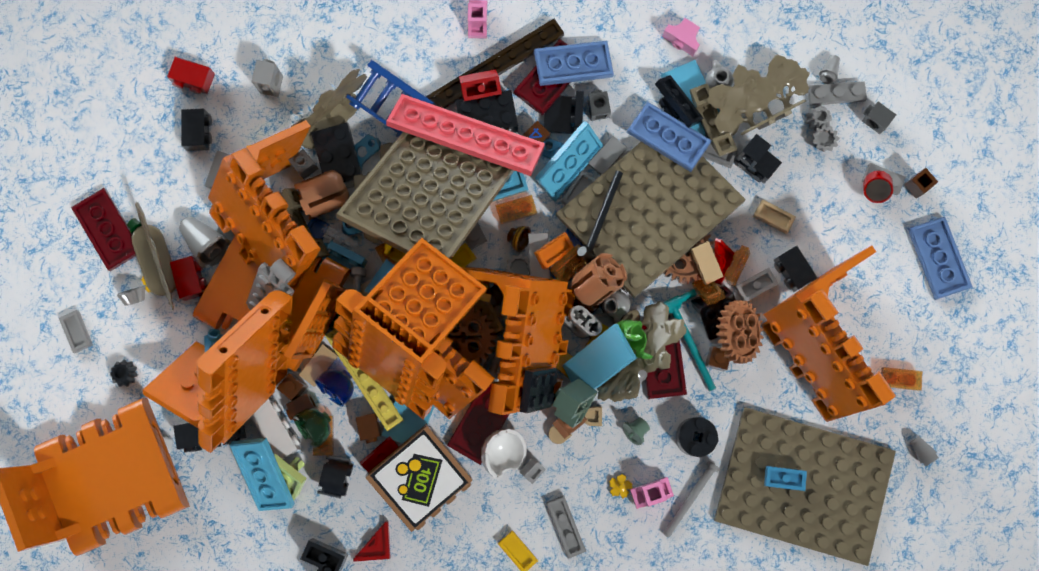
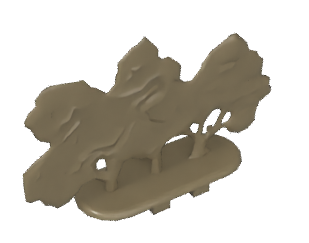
M778 54L769 63L766 77H761L759 71L747 70L746 67L738 64L732 75L735 83L733 87L720 84L712 87L708 92V104L720 109L714 121L719 133L725 132L726 134L735 135L739 125L745 122L750 125V128L741 132L740 135H744L757 127L760 130L792 114L791 109L806 102L804 99L795 104L789 103L793 94L805 95L808 93L807 78L810 72L806 68H800L797 61L786 59ZM785 86H788L789 94H785L786 98H784L783 89ZM774 99L782 101L784 109L772 115L768 108L769 102ZM765 112L768 118L755 124L753 122V113ZM744 113L747 118H742L741 114Z
M360 69L349 72L342 79L336 90H328L321 94L319 102L313 108V113L309 117L303 118L291 125L292 127L307 120L311 126L301 146L314 149L315 145L311 132L346 123L356 113L357 109L349 104L350 100L346 97L349 94L355 98L356 95L353 92L359 90L366 80V74L357 77Z
M136 201V210L142 224L132 235V244L148 289L155 295L166 296L171 309L174 310L171 293L176 289L170 266L172 260L163 234L157 227L147 225L145 214L139 202Z
M661 301L646 306L642 326L647 327L645 330L642 329L647 338L644 352L653 357L651 359H635L598 387V399L603 401L611 399L613 402L624 399L637 398L640 389V380L638 379V372L640 370L649 373L657 368H670L671 355L665 350V346L677 343L686 334L687 329L684 326V320L672 319L669 321V307ZM636 309L631 310L621 321H640V313Z

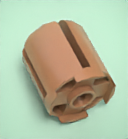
M329 170L294 184L295 190L298 189L300 193V204L305 214L309 215V220L341 208L349 199L346 184L336 170Z
M602 253L573 276L571 282L574 289L573 293L582 304L588 306L599 305L623 287L624 281L627 280V272L623 264L619 265L611 258L612 254Z

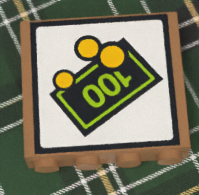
M425 424L370 470L365 477L411 532L415 529H421L426 524V519L430 516L432 518L435 517L445 503L448 505L456 499L455 495L461 490L462 492L467 490L471 486L470 482L473 480L436 437L428 424Z

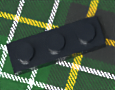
M671 75L661 78L655 83L660 93L666 98L688 128L700 123L704 119Z

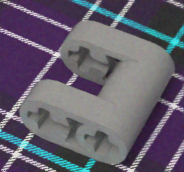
M574 306L568 311L570 321H567V316H565L564 325L579 338L597 336L602 331L601 322L583 306Z

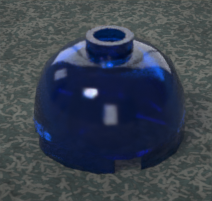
M328 369L315 380V384L323 394L327 393L331 397L329 399L341 407L351 399L354 392V385L350 380L352 376L346 370Z

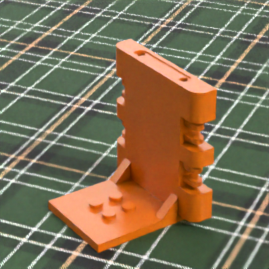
M307 120L223 157L208 196L212 203L209 214L223 233L232 230L233 234L236 235L238 243L242 245L238 254L246 265L255 261L254 263L258 267L264 262L271 267L274 262L281 258L296 272L293 279L287 283L294 290V293L321 248L304 225L297 227L296 222L289 216L286 200L280 192L273 193L265 184L264 179L292 166L288 160L299 152L311 127Z
M236 235L193 311L194 318L215 329H219L222 325V328L226 330L234 318L238 320V323L251 311L246 302L259 267L254 263L255 261L247 265L238 254L242 245L238 243ZM326 257L322 263V258L314 259L310 269H308L295 293L292 295V315L289 319L293 323L289 326L291 328L289 331L290 341L279 353L288 358V368L294 372L298 370L303 359L312 358L315 355L337 314L335 312L337 298L344 291L348 290L343 285L351 269L329 257Z
M421 238L366 297L357 290L349 289L337 298L335 312L340 316L334 321V328L338 332L333 337L332 347L348 359L352 367L359 368L392 394L397 403L407 406L424 420L432 409L439 389V383L446 370V362L436 353V350L446 336L483 296L487 288Z
M872 245L835 266L763 314L767 321L760 325L774 346L782 343V346L789 351L794 362L789 368L796 379L804 377L813 386L817 396L811 401L826 422L883 406L896 397L880 371L872 373L870 366H867L864 362V357L859 354L864 348L855 335L847 337L846 335L848 334L845 330H842L839 321L835 320L834 316L839 312L828 298L829 287L833 283L847 276V271L876 253Z
M461 267L480 283H494V285L499 286L504 294L501 314L507 315L505 320L506 330L503 334L504 340L497 341L496 357L502 358L499 363L501 367L497 378L499 381L492 382L488 411L500 415L520 412L525 370L549 366L556 368L559 362V355H567L569 340L562 339L561 329L565 316H568V311L574 305V289H568V282L487 268ZM557 379V383L554 385V394L562 387L563 379Z
M280 290L270 292L206 352L205 346L197 341L143 389V395L197 427L198 443L206 451L211 453L220 443L225 444L275 392L276 386L287 376L288 358L279 352L289 343L290 332L281 328V325L292 315L293 297Z
M446 336L436 350V353L445 360L446 370L439 383V389L433 405L450 419L482 394L495 378L474 359L468 362L466 358L450 346L453 341Z
M141 398L119 408L118 415L115 414L112 417L116 429L114 431L108 420L94 419L83 424L81 430L77 431L76 436L80 446L77 447L72 436L59 435L34 447V454L38 463L0 468V505L18 552L67 540L70 550L75 556L83 555L106 544L105 539L110 536V531L106 524L108 521L115 534L121 532L126 535L143 528L141 523L146 520V515L142 508L144 505L152 518L157 517V515L160 518H165L190 507L148 398Z

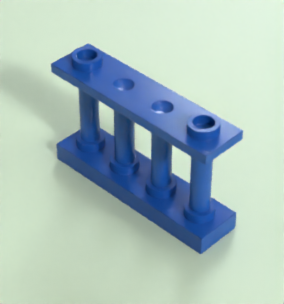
M372 59L367 65L372 69L370 71L371 75L357 96L354 98L348 94L346 97L350 100L349 104L357 110L362 108L385 125L388 117L384 119L377 112L392 89L396 87L403 90L401 94L436 106L434 102ZM383 76L387 79V85L370 109L361 102L377 78L380 79ZM391 128L397 133L395 135L397 138L403 133V131Z

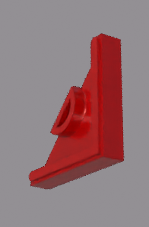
M718 238L715 239V257L723 277L714 282L721 285L736 254Z
M389 521L384 522L353 558V562L391 558Z

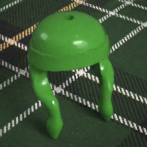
M623 320L616 323L622 330L632 350H636L635 355L637 358L651 359L653 357L644 352L647 338L645 332L641 329V321Z

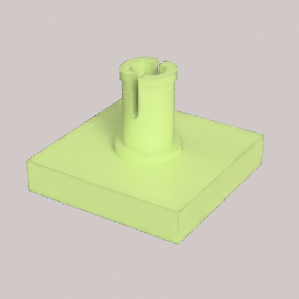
M275 454V459L294 501L299 496L307 479L298 472L305 464L302 460L298 463L299 457H295L288 464Z

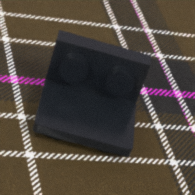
M576 91L575 97L559 96L544 115V128L548 132L573 134L583 123L584 91Z
M725 285L691 300L692 307L700 314L705 332L710 341L720 337L716 335V333L720 332V329L716 327L721 323L718 317H723L720 311L725 310L724 306L729 305V302L736 301L734 293Z

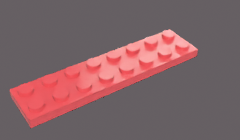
M404 94L400 96L386 120V126L528 176L532 175L545 146L543 142Z

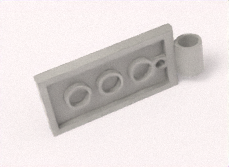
M281 258L274 262L271 267L265 262L261 264L246 302L248 308L252 310L270 292L275 290L283 291L292 296L294 290L287 283L293 279L296 272Z

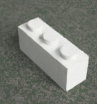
M268 399L251 418L262 437L267 438L273 454L285 460L301 450L299 446L301 441L296 434L293 435L290 431L291 424L286 417L283 418L280 414L281 407L278 402Z

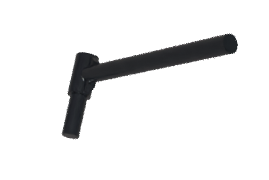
M621 171L615 172L587 245L577 250V255L587 264L596 258L593 249L623 173Z

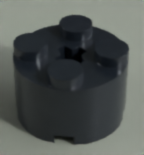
M703 417L688 418L681 422L677 428L676 444L683 453L689 456H706L718 444L719 438L715 426ZM694 433L700 434L699 441L693 440L695 437Z
M327 455L326 459L329 462L323 465L319 486L322 489H319L317 494L341 499L342 496L347 494L349 483H346L347 476L350 477L354 464L350 463V459Z

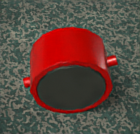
M880 170L869 173L863 182L865 197L873 203H883L889 200L894 191L892 177L885 171Z

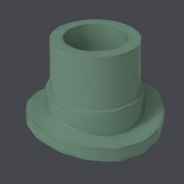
M638 417L631 423H623L626 437L633 444L641 445L644 442V435L650 430L648 423L641 417Z

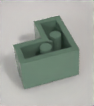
M581 379L569 382L566 387H560L555 393L554 397L556 399L553 406L557 409L554 415L571 428H574L582 422L598 392Z

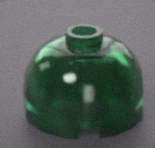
M308 408L293 416L294 419H297L294 422L305 440L308 438L312 441L310 445L313 448H318L328 439L331 430L329 425L331 419L326 412L321 413L317 409Z

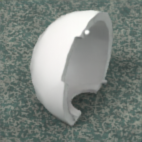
M500 429L493 432L486 438L481 448L483 466L496 479L502 477V473L505 471L522 468L527 456L524 438L517 431L511 429Z

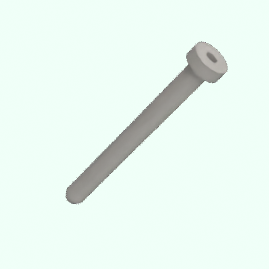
M710 461L707 462L708 468L664 530L666 537H670L712 474L720 470L718 466Z

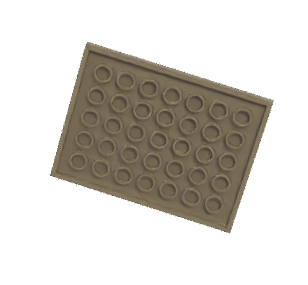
M403 132L337 212V219L405 254L423 238L451 260L514 170Z
M640 142L556 213V216L586 246L615 172L621 171L623 173L593 251L595 257L602 253L612 254L611 258L619 265H624L627 272V280L624 281L623 287L635 299L741 206L746 199L703 156L692 172L648 145Z
M743 407L714 521L869 566L896 451ZM766 466L807 471L805 491L764 486Z

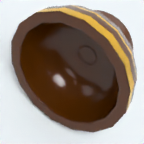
M519 226L511 228L508 232L507 241L519 253L523 252L528 246V234H531L530 227Z

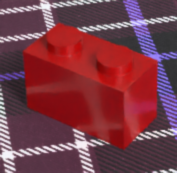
M174 57L167 78L177 88L183 89V87H187L193 93L201 94L202 92L208 94L215 73L210 67Z
M496 69L459 76L464 101L502 94L499 75Z
M194 256L170 262L179 299L187 301L202 296L207 287V281L201 274L203 267L198 265Z

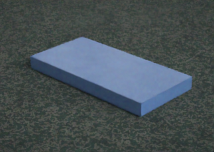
M607 41L534 49L540 86L612 78L614 76Z
M648 101L627 130L628 134L692 172L711 144L710 139L694 129L688 128L684 123Z
M945 216L907 229L935 300L973 288Z

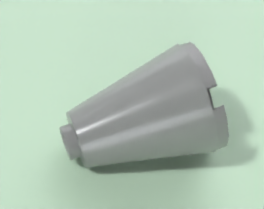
M186 217L180 222L179 230L199 266L206 268L205 265H210L212 267L222 260L227 247L230 245V240L194 217Z

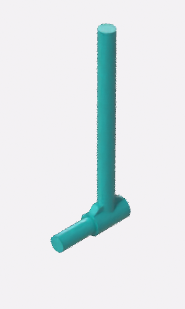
M692 289L662 303L669 307V314L672 313L674 319H683L679 311L682 303L695 297L697 293ZM684 324L687 331L683 338L708 390L712 391L716 389V386L686 324Z

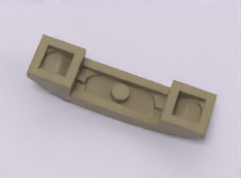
M708 83L690 89V95L695 108L704 118L701 121L707 138L711 140V145L717 155L721 157L738 149L731 134L719 133L714 123L719 113L717 108H714L707 102L710 88Z
M285 188L282 190V196L288 203L287 211L290 214V218L296 222L297 227L304 225L313 237L299 210L302 206L299 201L298 191L295 188ZM322 238L314 239L321 248L316 258L329 256L330 254Z

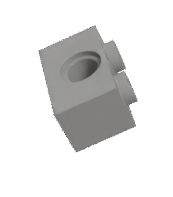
M256 60L251 82L260 94L279 97L283 75L279 68L271 60Z

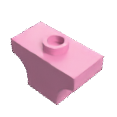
M469 0L468 38L487 39V0Z
M684 18L679 25L672 26L668 24L662 37L671 42L676 49L683 50L693 57L700 46L696 40L700 27Z
M668 477L630 489L636 509L667 501L668 498L674 496Z

